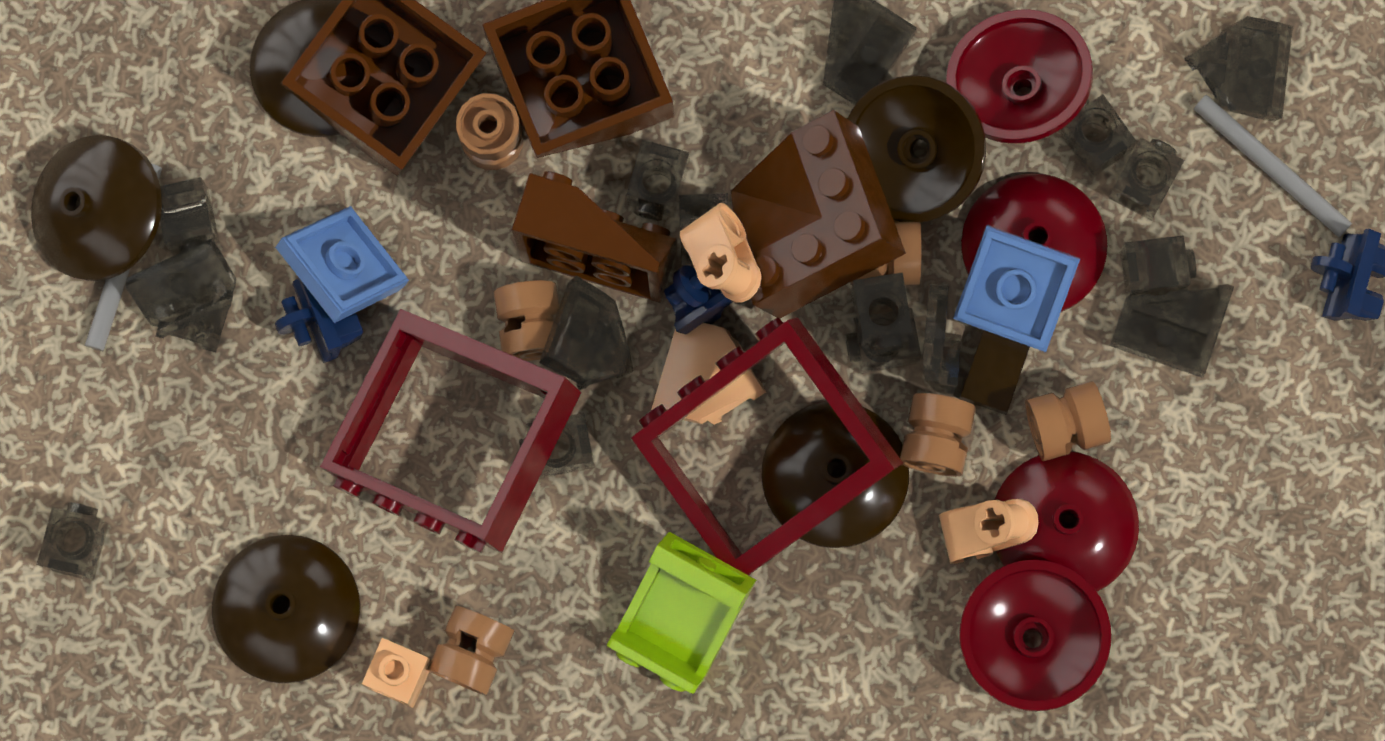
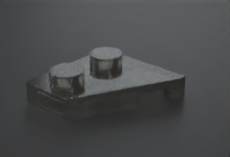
M834 0L823 85L856 105L864 94L885 80L915 36L917 27L875 0Z
M1224 284L1218 285L1217 288L1195 291L1184 289L1154 296L1151 294L1127 296L1123 302L1109 346L1203 378L1234 286Z

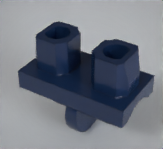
M1365 229L1363 234H1344L1341 244H1331L1328 256L1313 257L1311 270L1323 275L1319 289L1328 293L1322 317L1334 321L1345 319L1369 321L1380 317L1384 303L1383 295L1368 290L1367 286L1370 275L1376 278L1385 277V246L1379 243L1381 233Z
M684 265L674 272L673 284L664 290L665 296L675 313L674 326L676 332L688 334L702 323H714L721 318L724 308L733 303V301L723 295L720 289H710L701 284L697 278L695 268L689 265Z
M298 277L293 281L292 285L302 309H299L295 296L281 301L286 316L275 322L278 334L293 333L300 347L312 342L307 327H309L323 363L338 358L342 348L361 339L363 329L356 313L334 323Z

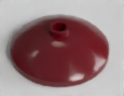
M1012 10L983 20L965 34L955 47L949 60L946 83L961 92L973 105L982 122L985 138L1002 143H1027L1043 139L1058 132L1079 114L1091 91L1093 64L1087 44L1079 32L1068 22L1056 15L1039 10ZM1022 87L1031 89V92L1027 95L1019 96L1016 94L1017 90Z
M1038 173L1021 174L1006 178L987 189L976 200L967 215L961 237V253L968 275L987 225L1028 240V234L1031 231H1041L1046 237V242L1042 245L1080 258L1061 312L1068 310L1083 300L1094 288L1102 274L1108 249L1107 234L1102 217L1087 195L1063 179Z
M1070 452L1068 455L1042 461L1038 455L1018 466L1005 479L994 500L1003 502L1011 499L1029 501L1036 509L1039 522L1037 532L1031 540L996 551L1003 566L1024 560L1054 562L1072 569L1081 575L1098 592L1111 584L1124 571L1134 554L1139 535V517L1135 500L1122 478L1112 468L1094 457L1078 452ZM1063 512L1074 514L1077 520L1076 527L1066 529L1061 526L1059 515Z
M1024 560L997 569L975 588L962 613L959 630L960 648L970 675L989 696L1015 709L1034 712L1048 711L1074 702L1096 683L1109 657L1111 625L1101 597L1081 575L1072 569L1054 562ZM1027 630L1037 631L1041 636L1040 646L1036 648L1026 646L1023 641L1024 632Z

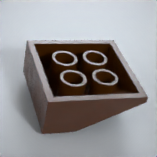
M342 0L283 79L281 85L358 149L398 176L487 52L416 0Z
M543 0L482 24L491 53L537 158L630 135L674 117L673 100L631 0Z
M835 110L791 132L731 190L733 212L737 215L745 229L747 242L761 271L760 287L751 298L754 306L775 317L782 318L906 254L861 131L857 125Z
M545 171L543 177L532 173L529 174L511 229L521 262L661 303L678 249L677 239L670 237L671 232L668 229L652 223H643L642 228L623 223L624 217L612 211L601 209L581 189L572 186V179L562 174Z

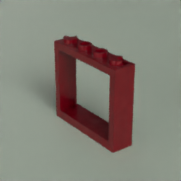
M400 309L320 467L337 478L333 485L335 488L353 497L359 498L361 492L364 491L375 496L372 502L374 505L393 515L399 516L402 509L416 515L413 520L414 523L440 535L443 527L456 532L457 535L454 540L469 549L482 553L484 547L487 546L502 553L582 392L561 375ZM421 347L545 398L482 525L359 471Z
M777 317L755 333L759 339L758 343L746 352L740 346L730 351L716 362L720 369L718 373L707 381L700 375L687 383L677 392L681 398L679 402L668 410L661 404L639 420L643 429L631 437L716 558L747 575L756 571L903 464L798 317L787 320L784 323ZM783 344H786L869 458L870 462L742 554L659 437Z

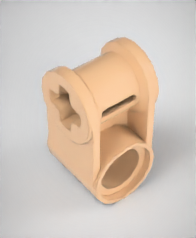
M719 203L680 231L681 242L691 258L697 278L701 284L710 289H720L727 299L735 303H743L756 294L761 283V271L747 242L745 229L731 208L724 203Z
M1011 499L1004 502L988 500L976 505L956 508L939 514L950 564L963 563L964 558L975 555L977 559L992 555L993 552L1026 543L1036 534L1039 525L1035 507L1024 499Z

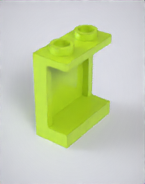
M668 532L656 546L649 560L651 564L618 628L611 635L607 646L616 651L617 657L626 664L634 667L643 666L659 675L661 682L667 687L676 691H687L694 694L708 674L757 580L677 535Z

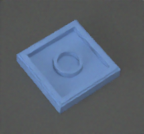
M351 206L282 237L275 247L334 323L398 292L409 281Z
M987 225L953 319L1046 352L1080 258Z

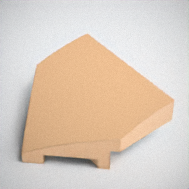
M702 323L688 334L678 333L675 329L651 410L661 404L668 410L681 400L677 392L687 383L700 375L707 381L718 373L720 369L716 362L738 346L741 347L739 342L731 336L727 329L707 323ZM751 368L683 420L698 424L709 421L715 425L722 421L723 415L749 398L754 401L765 394L766 390Z

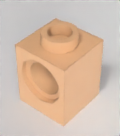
M382 638L362 685L369 690L414 708L429 674L427 669L431 660L422 654Z

